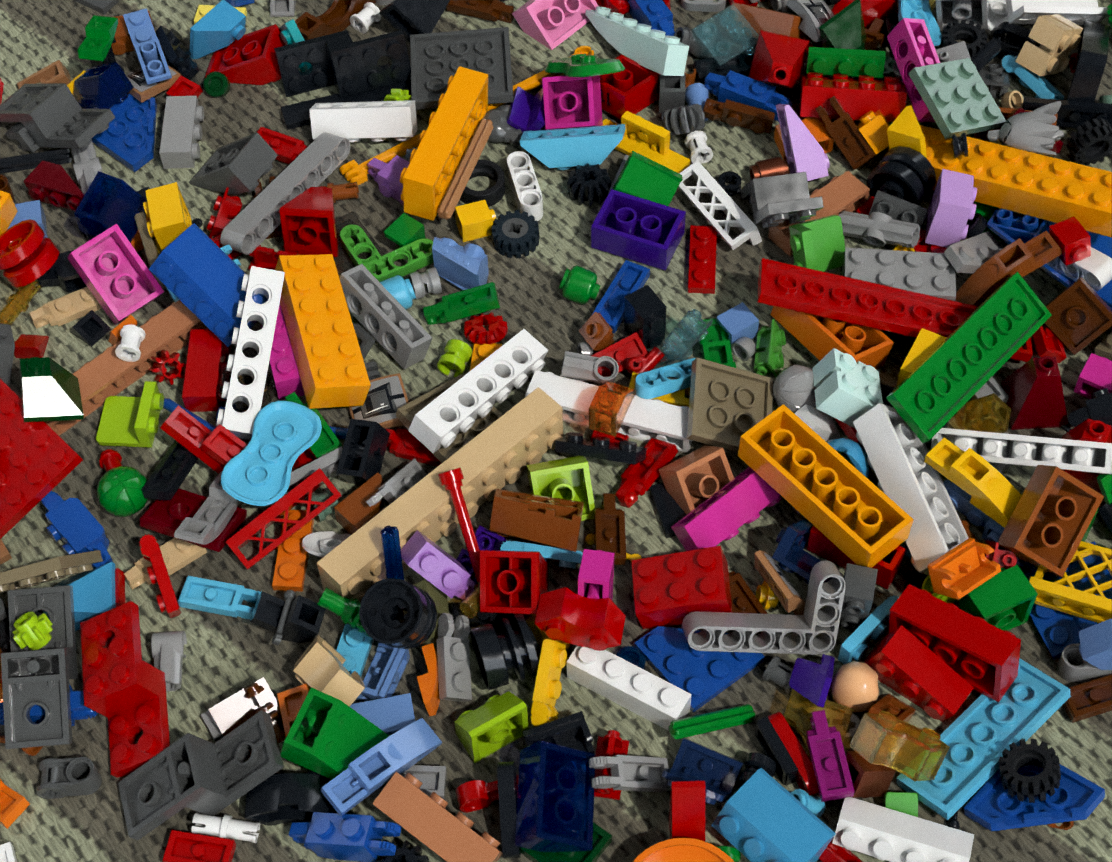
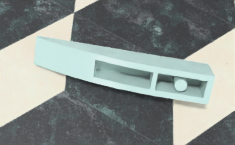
M597 6L596 10H586L585 15L596 30L622 55L663 76H684L689 46L681 43L680 38L665 36L666 32L651 30L652 26L637 24L638 20L624 18V14L610 12L611 9Z

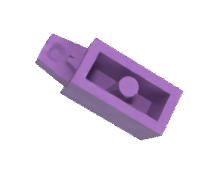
M398 155L388 164L373 158L367 164L369 168L368 173L378 183L379 191L385 197H393L398 200L404 207V201L401 200L403 184L400 183V176L403 168H408L410 162Z
M418 530L398 552L410 568L451 599L455 595L466 602H471L480 591V588L470 578V573L459 561Z

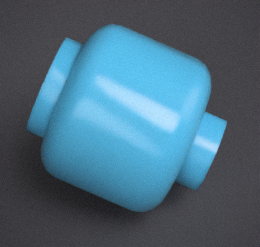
M396 275L380 281L385 289L405 309L412 307L413 299H416V296L408 278L404 279L402 276Z

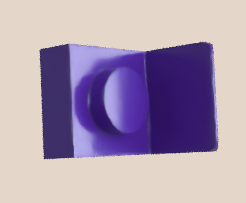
M822 654L820 664L797 658L789 686L815 705L824 708L833 678L835 657Z

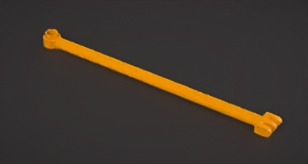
M580 46L572 55H594V51L589 46ZM543 70L513 85V95L517 87L529 92L543 85L542 77L560 76L562 73H546ZM506 103L488 104V111ZM421 133L359 165L355 160H352L342 165L339 171L347 181H350V183L357 182L360 185L368 181L367 174H369V168L367 164L373 158L388 164L396 155L403 157L406 155V149L418 148Z

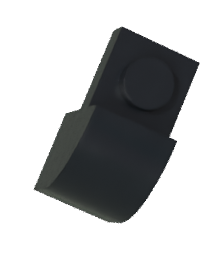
M262 591L258 595L250 622L275 634L285 601ZM299 595L291 602L281 640L305 643L313 639L319 633L326 608L318 606L316 602Z

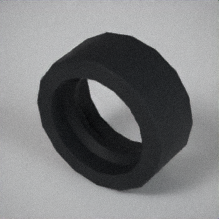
M478 160L469 180L477 176H486L492 178L496 184L484 191H475L465 187L460 201L464 204L486 200L488 207L498 203L505 194L504 172L499 165L492 161Z

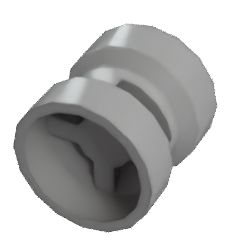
M436 267L429 268L424 273H409V280L415 291L416 299L424 298L425 294L429 293L433 295L442 293Z

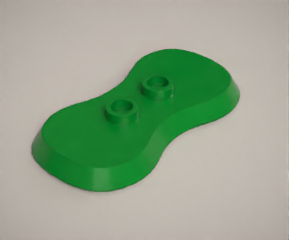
M576 54L571 55L569 58L549 61L545 72L562 73L567 75V77H588L624 71L626 68L619 59H600L595 55Z

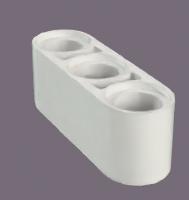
M522 151L512 152L507 157L508 180L517 208L521 214L524 211L528 212V217L532 215L535 217V221H539L543 216V198L530 157Z
M1092 247L1090 257L1065 266L1059 257L1046 263L1055 271L1074 281L1082 277L1094 291H1099L1112 280V258Z

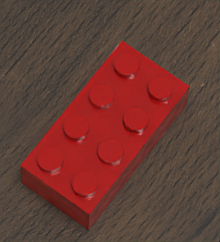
M809 72L807 76H801L800 117L821 118L816 111V108L821 105L827 111L830 119H838L840 116L831 106L829 100L835 96L845 112H848L853 120H859L869 111L875 113L880 110L888 122H893L906 107L907 90L904 82L900 81V78L884 77V80H874L873 76L860 75L858 79L848 78V75L833 74V77H823L822 73Z
M910 584L890 608L889 634L903 625L972 685L974 690L999 702L1018 676L1021 639L1017 638L1013 633L1001 630L987 623L983 618L973 616L959 609L955 604L947 603L932 596L928 591L918 589Z

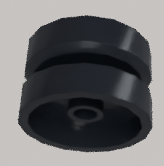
M898 146L891 148L869 174L867 187L870 189L869 194L875 197L877 190L920 205L923 198L934 187L936 174L929 160L920 152L909 147Z

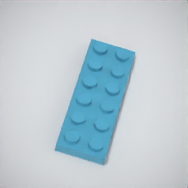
M1019 658L1018 676L1002 699L997 702L981 694L896 778L897 785L906 792L917 793L919 801L946 820H949L999 769V759L1003 757V750L1006 748L1010 751L1009 745L1013 742L1017 747L1020 746L1019 740L1025 739L1026 742L1071 697L1070 689Z

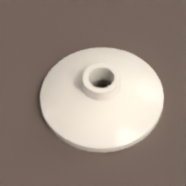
M334 531L315 532L303 538L302 547L308 553L323 558L351 535L347 533L337 534Z

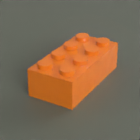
M773 306L770 314L820 361L835 348L843 353L850 354L856 362L860 361L866 365H871L877 370L884 366L894 344L881 330L867 326L850 324Z

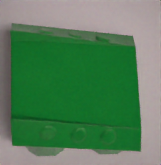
M632 151L613 190L669 206L683 177L681 174Z

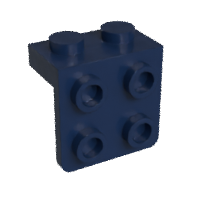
M804 519L797 523L794 522L788 528L785 526L780 531L776 539L779 545L772 558L779 562L778 565L783 570L790 573L796 572L805 578L804 581L809 585L811 570L821 560L803 550L809 540L810 530L814 526L807 519ZM833 577L827 578L823 583L830 581Z
M683 738L672 768L663 770L661 776L668 779L667 785L670 787L671 782L705 781L706 802L715 805V803L730 799L744 763L692 740Z

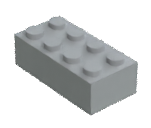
M845 247L842 276L955 301L956 299L955 269L943 253Z

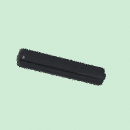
M69 148L0 158V174L34 169L42 160L59 165L71 163L72 154Z

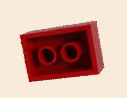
M721 545L631 560L635 614L643 629H655L657 626L667 627L682 624L687 614L696 611L733 613L728 562Z

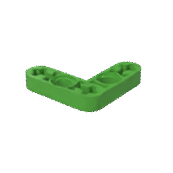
M347 225L340 231L342 247L354 265L363 264L379 282L396 275L403 277L433 263V241L430 239L422 238L381 256L360 226ZM351 236H352L354 239L357 238V243H358V244L355 245V242L353 241V239L351 238ZM362 252H369L372 254L367 259H360L357 257ZM398 259L408 261L404 266L393 264Z

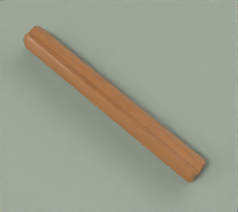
M483 118L480 120L437 209L439 218L446 220L451 218L494 128L493 122L490 119L486 120Z

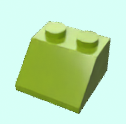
M584 456L526 465L531 494L584 502L581 521L594 519L595 504L588 461Z
M508 691L502 695L492 696L483 706L474 711H465L454 721L456 735L474 763L523 736L522 732L529 730L527 705Z

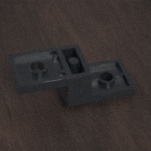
M345 30L274 48L286 97L335 85L342 98L411 80V66L405 34L402 30L356 42L352 41L348 31ZM380 57H390L386 65L380 66L377 64ZM309 62L311 64L309 70L305 72L298 70L301 63Z

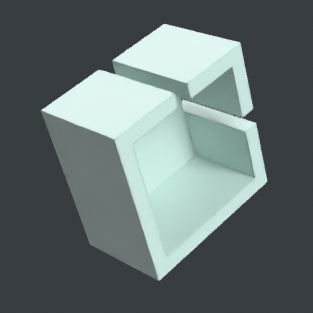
M833 348L812 368L814 387H816L814 390L816 409L855 428L853 421L877 404H883L879 371L871 365H866L860 361L856 362L850 354Z

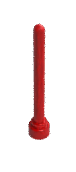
M460 467L438 474L441 486L444 485L445 490L450 492L478 587L480 588V549L460 487L463 486L462 479H464Z

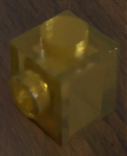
M994 393L969 401L965 405L962 426L972 431L1005 433L1008 429L1011 408Z

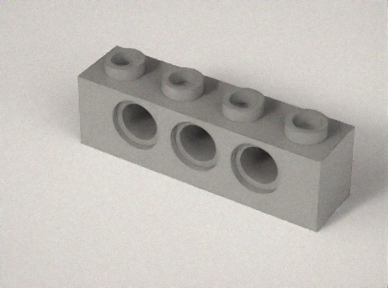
M363 264L341 273L340 282L349 311L403 369H406L423 360L432 341V337Z

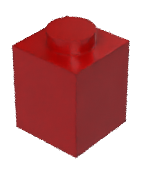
M1075 216L1049 226V234L1061 248L1062 255L1059 258L1065 266L1091 256V236Z

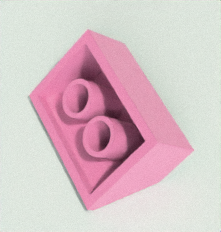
M529 0L512 14L524 33L550 50H553L590 21L585 15L586 10H596L598 4L595 0Z

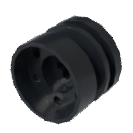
M394 578L378 581L371 586L362 598L359 610L361 625L369 637L379 643L407 650L422 645L430 638L436 628L438 616L435 602L426 591L402 579ZM403 610L408 612L404 615V622L399 620L403 616Z
M522 614L513 615L514 630L507 617L502 618V633L500 634L496 633L490 622L470 628L475 656L488 691L509 684V669H513L519 681L525 679L523 665H526L531 677L537 676L539 665L538 647L534 634Z

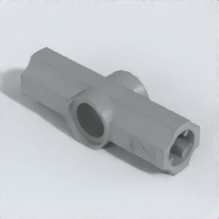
M93 142L83 149L71 148L75 162L73 163L74 171L83 195L89 205L93 207L102 205L108 198L103 183L105 178L99 158L96 157L97 154Z
M843 211L839 214L844 236L863 239L866 243L877 247L891 244L914 248L918 244L920 238V226L918 224L893 220L889 215L880 212H872L870 215Z

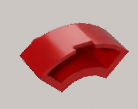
M563 587L540 595L534 624L551 639L603 651L609 647L621 645L626 615L610 598H586L574 593L567 587Z

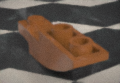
M1047 230L1026 243H1023L1020 238L991 257L967 279L956 293V302L980 306L1012 274L1018 271L1022 277L1062 255L1061 248Z

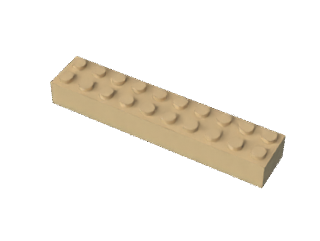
M539 387L536 388L317 562L323 591L327 587L349 600L356 598L361 604L366 591L376 582L392 578L399 571L402 573L408 570L410 567L404 562L398 552L417 530L435 543L442 536L447 537L451 535L459 523L450 492L445 490L444 485L441 486L438 474L461 467L464 479H462L463 486L460 487L469 516L472 518L477 513L479 506L485 501L494 500L497 489H502L508 483H515L521 476V472L527 468L526 465L539 463L543 454L550 449L555 450V440L563 438L562 406Z

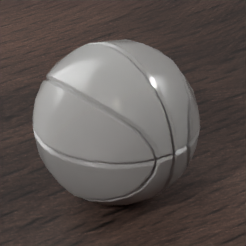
M793 365L785 368L778 374L773 384V396L779 407L784 404L793 413L797 412L805 404L816 408L814 391L816 387H814L813 371L811 368Z

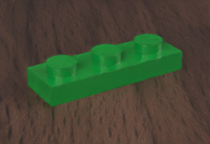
M809 47L806 74L816 72L823 75L844 74L852 77L868 75L874 78H883L886 51Z

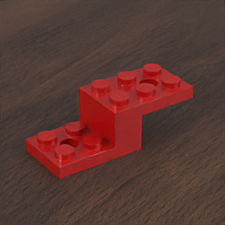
M132 601L80 623L84 706L108 718L111 775L117 778L131 774L170 746L165 673L142 660L139 607ZM115 635V637L111 640L109 647H107L109 639ZM143 731V735L139 738L138 743L135 744L136 736Z

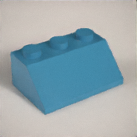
M762 768L758 769L725 803L711 825L751 862H817L836 834Z

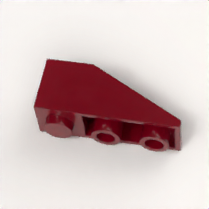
M42 160L23 181L33 200H40V202L70 209L74 212H82L89 215L93 213L81 190L59 164Z

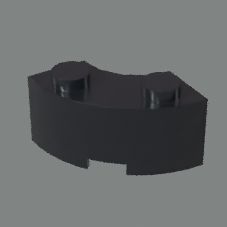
M309 771L306 774H279L276 772L246 793L244 818L272 826L282 823L311 822L313 812L336 813L337 811L321 792V788L330 782L331 779L314 771Z

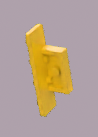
M626 111L621 116V124H625L626 130L623 139L614 149L626 155H630L634 151L677 173L682 172L690 165L689 158L670 150V131L629 111ZM608 119L603 120V126L617 125V123Z

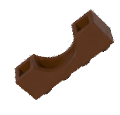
M334 0L330 8L322 15L315 17L305 12L295 20V23L304 40L341 32L351 24L350 17L353 14H358L364 8L365 3L371 2L375 4L376 0Z

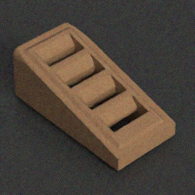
M57 60L18 82L17 86L20 89L24 84H37L40 82L41 84L65 83L67 85L72 79L67 68L60 60Z

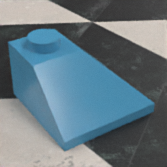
M225 0L220 1L190 28V58H201L229 46L236 39H241L246 32V16Z
M113 562L72 576L55 585L73 586L75 631L80 630L81 622L116 607L115 563ZM43 610V613H45L50 620L49 614Z

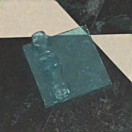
M734 4L692 29L720 66L741 53L748 56L752 55L755 52L754 46L757 44L759 36Z
M696 309L688 311L676 325V328L663 341L662 352L665 356L656 366H667L673 361H684L693 353L692 347L706 337L708 334L707 329L713 323V320L703 321L701 313Z

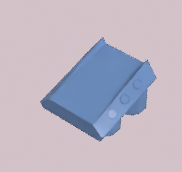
M434 237L432 246L433 262L439 276L462 290L487 283L489 275L488 257L480 246L469 243L463 247L452 239Z

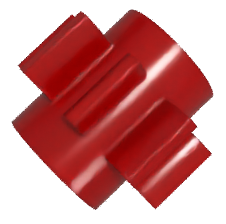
M161 350V356L151 357L154 363L153 367L149 368V371L157 374L155 377L156 382L161 383L165 378L167 384L173 385V379L177 377L183 378L181 371L186 364L178 361L179 353L174 352L170 356L167 350ZM166 363H168V367H170L169 372H166L167 369L166 367H164Z

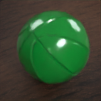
M119 466L110 469L98 482L97 496L100 505L108 513L117 517H127L138 513L148 501V499L144 498L141 490L147 479L139 470L133 467Z

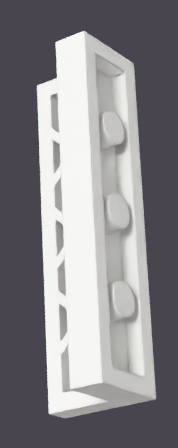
M1006 0L1009 24H1035L1039 16L1059 14L1077 25H1083L1085 20L1099 23L1109 16L1106 11L1108 8L1098 7L1097 0Z
M698 160L679 173L682 175L683 180L678 188L732 250L747 240L753 246L762 242L756 225ZM693 175L697 185L685 186L683 181ZM700 193H707L712 199L711 203H700ZM715 210H722L727 216L726 220H715L713 218ZM730 227H737L742 233L733 240L728 235Z

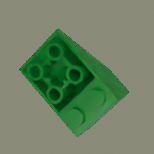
M311 687L283 743L281 757L332 780L345 771L352 761L389 737V735L341 700Z

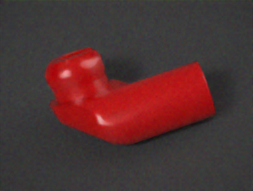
M654 347L646 356L630 357L626 362V368L631 374L633 372H647L653 370L665 355L660 349Z

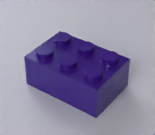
M611 189L591 226V248L666 271L685 233L686 211Z

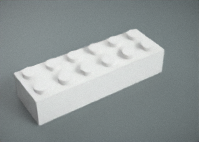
M879 403L853 421L857 430L856 437L865 448L868 455L867 462L875 471L879 480V489L914 519L908 539L904 543L910 550L912 555L911 562L914 568L919 573L929 575L927 565L963 543L969 537L939 472L924 462L925 455L929 452L926 444L920 441L895 408Z

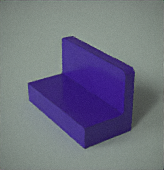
M517 87L514 91V101L510 106L507 123L516 129H521L522 133L523 131L540 130L545 125L543 88L533 96L524 89Z

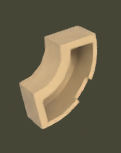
M319 635L295 662L293 671L296 673L295 677L300 683L307 684L309 687L337 698L349 707L365 689L364 682L356 671L350 674L342 665L346 659Z

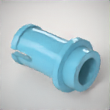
M802 789L790 792L816 816H821L824 813L825 802H821L820 797L811 796Z

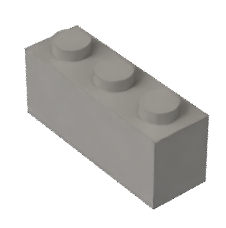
M197 96L166 97L159 151L164 169L194 168L195 159L200 158V146L197 141L202 140V126L199 123L204 121V107L199 106Z

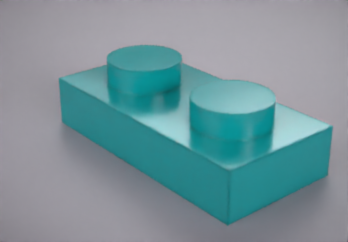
M294 19L279 27L281 31L280 37L285 45L305 41ZM303 62L298 68L305 72L309 70L311 64Z

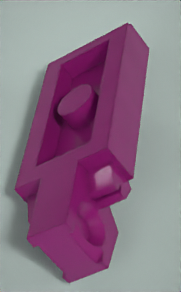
M825 710L812 712V717H810L812 730L806 732L807 744L821 802L853 797L855 792L840 731H837L835 726L828 727Z

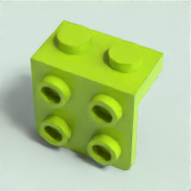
M145 381L141 397L109 396L105 399L96 436L99 445L152 448L155 434L159 428L160 410L164 406V395L159 392L156 382Z

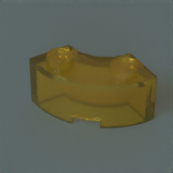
M880 711L879 714L864 713L849 745L869 763L892 768L913 781L934 780L950 748L939 740L940 735L929 728L920 729L898 720L896 716L887 711Z

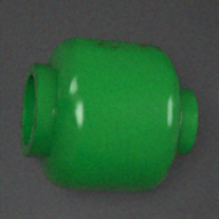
M576 265L571 270L566 269L559 289H562V296L564 298L585 305L589 299H596L601 285L596 283L597 274Z

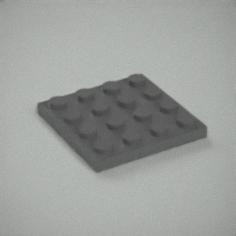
M508 27L410 35L412 100H415L416 110L438 108L440 95L446 93L448 80L451 75H455L459 66L488 74V104L514 101Z

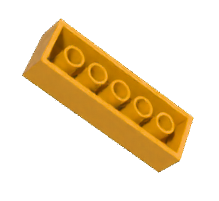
M459 66L455 75L450 76L446 93L440 95L437 111L431 113L427 130L422 131L418 148L412 150L408 168L404 167L401 172L400 183L403 184L401 200L404 201L405 213L432 221L435 220L437 209L480 120L485 117L488 111V74Z
M279 255L275 270L285 272L280 304L308 408L363 406L371 384L333 255Z
M784 404L740 436L738 457L856 565L872 568L908 539L914 519Z

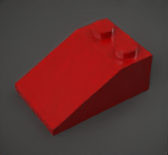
M274 24L245 34L241 39H236L229 46L215 51L205 78L212 72H220L228 77L230 83L264 85L280 80L281 76L274 48L285 46V44L281 40L279 27Z

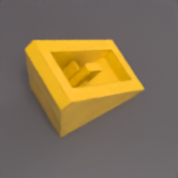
M906 106L887 129L889 149L898 146L909 147L927 158L924 134L912 106Z

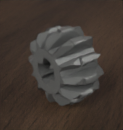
M699 104L674 107L661 113L662 127L670 131L671 136L698 131L705 127V114L702 110V105Z

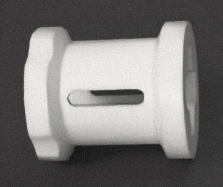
M367 2L358 14H353L350 17V23L355 30L365 34L369 30L368 27L381 20L382 15L379 14L380 10L377 6Z
M703 131L690 132L684 140L686 147L691 151L690 159L692 163L697 160L700 163H707L713 158L712 149L707 146V136Z
M124 325L120 331L121 342L116 347L115 354L123 361L135 362L140 359L141 351L139 348L141 342L145 339L146 333L142 328L135 325Z

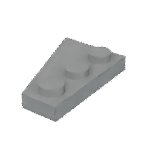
M990 231L949 245L943 254L957 273L973 274L1003 248Z

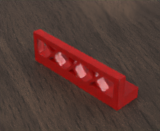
M319 468L225 542L247 570H249L341 498L342 495ZM323 484L333 494L325 502L311 501L312 492ZM297 504H307L306 517L300 521L288 519L289 510ZM311 505L318 506L310 513ZM274 522L284 523L283 534L279 538H264L266 528ZM287 523L295 524L287 531ZM251 540L260 541L259 553L248 561L239 549ZM264 542L271 543L269 546L263 549Z

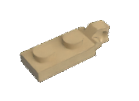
M84 287L44 304L30 312V317L36 329L49 323L51 326L58 325L59 327L85 316L91 310L95 312L102 309L89 288Z
M173 538L160 546L169 576L207 553L206 548L177 538ZM144 557L140 558V560L134 563V567L124 573L126 582L132 590L144 582H147L148 585L152 584L147 571V567L152 566V564L145 560Z

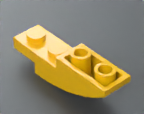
M944 437L925 455L924 462L971 495L970 503L1005 528L1022 495L996 468L971 448L964 452Z

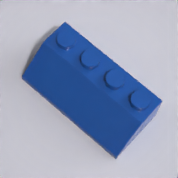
M194 223L160 253L149 270L229 347L233 345L231 342L234 327L240 328L242 318L236 317L239 300L245 301L247 291L241 290L243 277L246 273ZM256 294L252 297L254 302L258 304L267 302V298L262 294ZM250 321L247 324L248 327L251 329L257 321Z

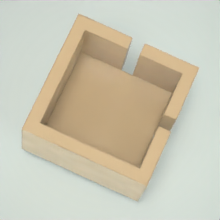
M1059 14L1039 16L1028 37L1041 45L1037 47L1025 41L1015 62L1038 76L1058 74L1067 67L1069 63L1068 56L1072 49H1075L1082 38L1080 34L1083 28Z

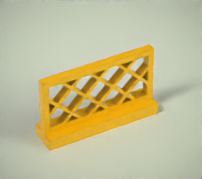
M1081 541L1070 563L1078 561L1083 571L1070 576L1065 572L1062 579L1050 582L1043 580L1044 574L1048 571L1038 567L1035 576H1031L1029 582L1038 593L1034 604L1097 623L1112 619V599L1106 598L1103 594V591L1112 588V580L1098 585L1093 577V574L1108 569L1112 576V549ZM1092 554L1101 557L1103 563L1090 568L1087 567L1083 560L1084 557ZM1087 577L1093 586L1090 589L1081 591L1075 589L1072 583Z

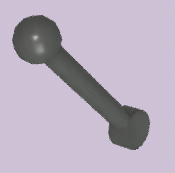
M287 590L284 594L285 604L276 633L271 642L277 646L280 644L283 636L282 631L291 602L296 598V593L293 590Z

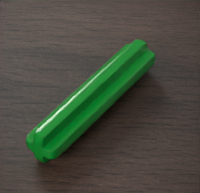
M745 704L674 720L668 726L671 737L677 740L751 723L756 715L753 707Z

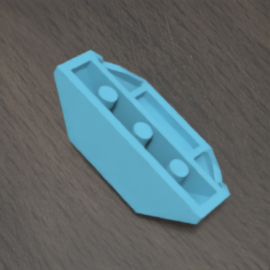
M625 124L523 131L520 146L548 168L567 170L577 165L586 167L587 163L594 167L597 164L600 165L624 137L626 126Z

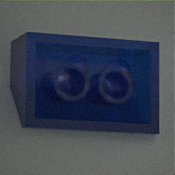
M539 741L520 750L515 846L540 852L592 850L594 788H592L591 779L595 778V769L589 767V759L595 757L596 754L545 741Z

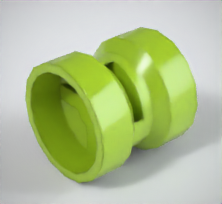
M451 339L444 348L445 354L441 355L437 368L445 375H449L451 369L456 370L454 377H457L461 374L463 375L466 368L465 363L470 360L473 352L467 343Z

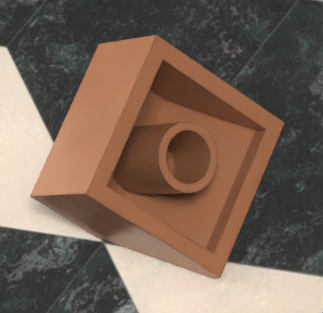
M705 445L658 469L666 491L686 514L690 513L734 479L723 447Z

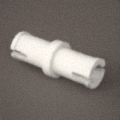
M196 812L192 823L196 824L191 827V832L194 834L198 833L257 843L259 833L256 832L260 830V822L232 819L231 815L217 817Z

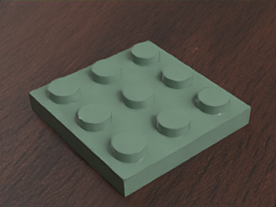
M970 58L915 67L909 72L911 80L945 139L952 138L953 134L959 137L962 133L968 135L1001 128L1006 122L1000 108L997 106Z

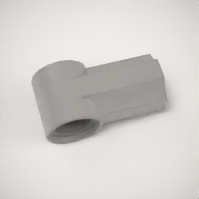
M565 351L560 376L593 382L597 386L603 385L607 387L614 382L619 366L617 361L609 356L599 358ZM601 366L607 367L611 371V376H601L598 373V368Z
M185 631L155 632L152 634L151 648L154 667L165 673L166 692L181 689L183 658H186L183 649L184 644H187Z

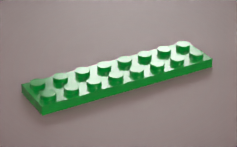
M1017 271L1005 280L886 397L887 400L922 443L929 441L1052 314Z

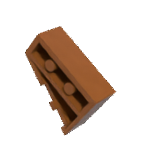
M497 489L493 500L489 530L495 531L499 536H515L576 552L584 502Z

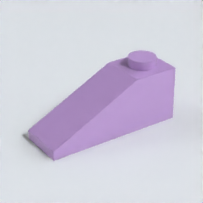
M776 105L790 174L806 172L807 181L829 176V158L824 153L823 148L790 105Z

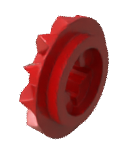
M493 312L488 315L483 313L480 316L472 315L470 320L465 321L464 324L465 337L469 341L480 345L497 343L507 335L508 331L507 322L503 321L502 316H494Z

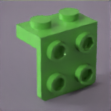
M831 215L789 226L794 265L822 272L842 266L845 242L840 216Z

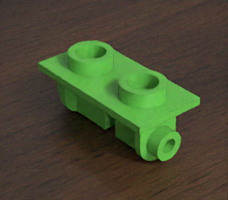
M772 319L771 327L762 326L757 332L756 349L758 353H755L754 371L756 374L766 376L767 373H773L777 377L780 373V368L784 367V358L781 351L782 346L786 344V336L784 330L779 328L775 319Z

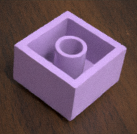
M942 169L927 211L925 243L948 248L949 245L965 240L968 232L967 221L968 219L973 220L976 211V204L973 203L976 198L977 188L973 187V175Z

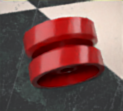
M35 220L22 221L9 228L0 236V270H3L5 279L16 288L26 286L44 275L56 262L60 253L50 238L44 237L43 229Z

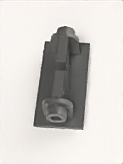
M877 190L869 215L872 212L884 213L892 217L893 220L918 224L921 229L922 224L927 218L928 209Z

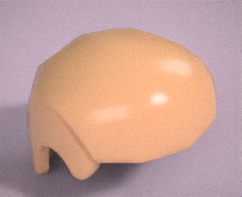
M853 661L842 665L832 680L831 690L834 701L845 711L853 713L868 711L879 696L878 674L866 663Z

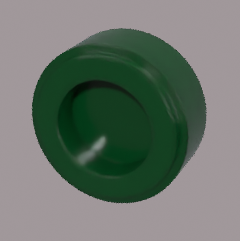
M212 72L204 80V89L212 97H223L230 90V81L226 75L220 72Z

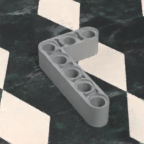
M827 560L820 561L814 565L810 573L803 615L696 611L684 617L682 629L690 647L698 651L827 654L836 644L846 582L833 562ZM833 577L830 581L823 583L827 578ZM828 605L825 609L819 610L821 607ZM698 629H703L699 633H694ZM728 630H733L729 634H724ZM763 631L761 634L755 635L757 632ZM793 632L791 635L785 636L787 633Z

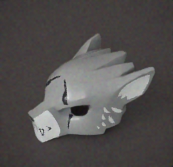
M1057 101L1041 106L1031 112L1013 115L1003 124L1000 130L988 131L987 138L992 143L1054 158L1057 153L1050 149H1053L1055 141H1059L1061 137H1064V132L1059 130L1058 126L1052 125L1057 120L1054 115L1057 114L1062 103Z

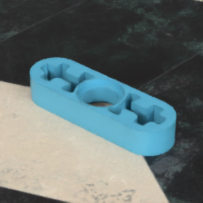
M696 358L638 374L635 379V394L644 399H653L689 388L691 384L692 361Z

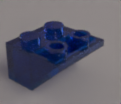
M114 62L93 66L74 81L73 96L82 109H110L112 105L119 104L127 99V93L134 86L119 64Z
M98 171L74 213L78 228L82 232L97 236L117 223L131 243L138 231L135 214L143 211L145 213L143 202L147 200L122 179Z

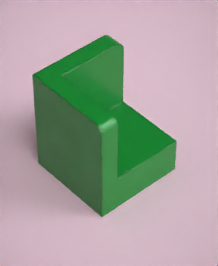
M403 213L384 231V236L400 245L401 248L416 240L425 238L424 225Z

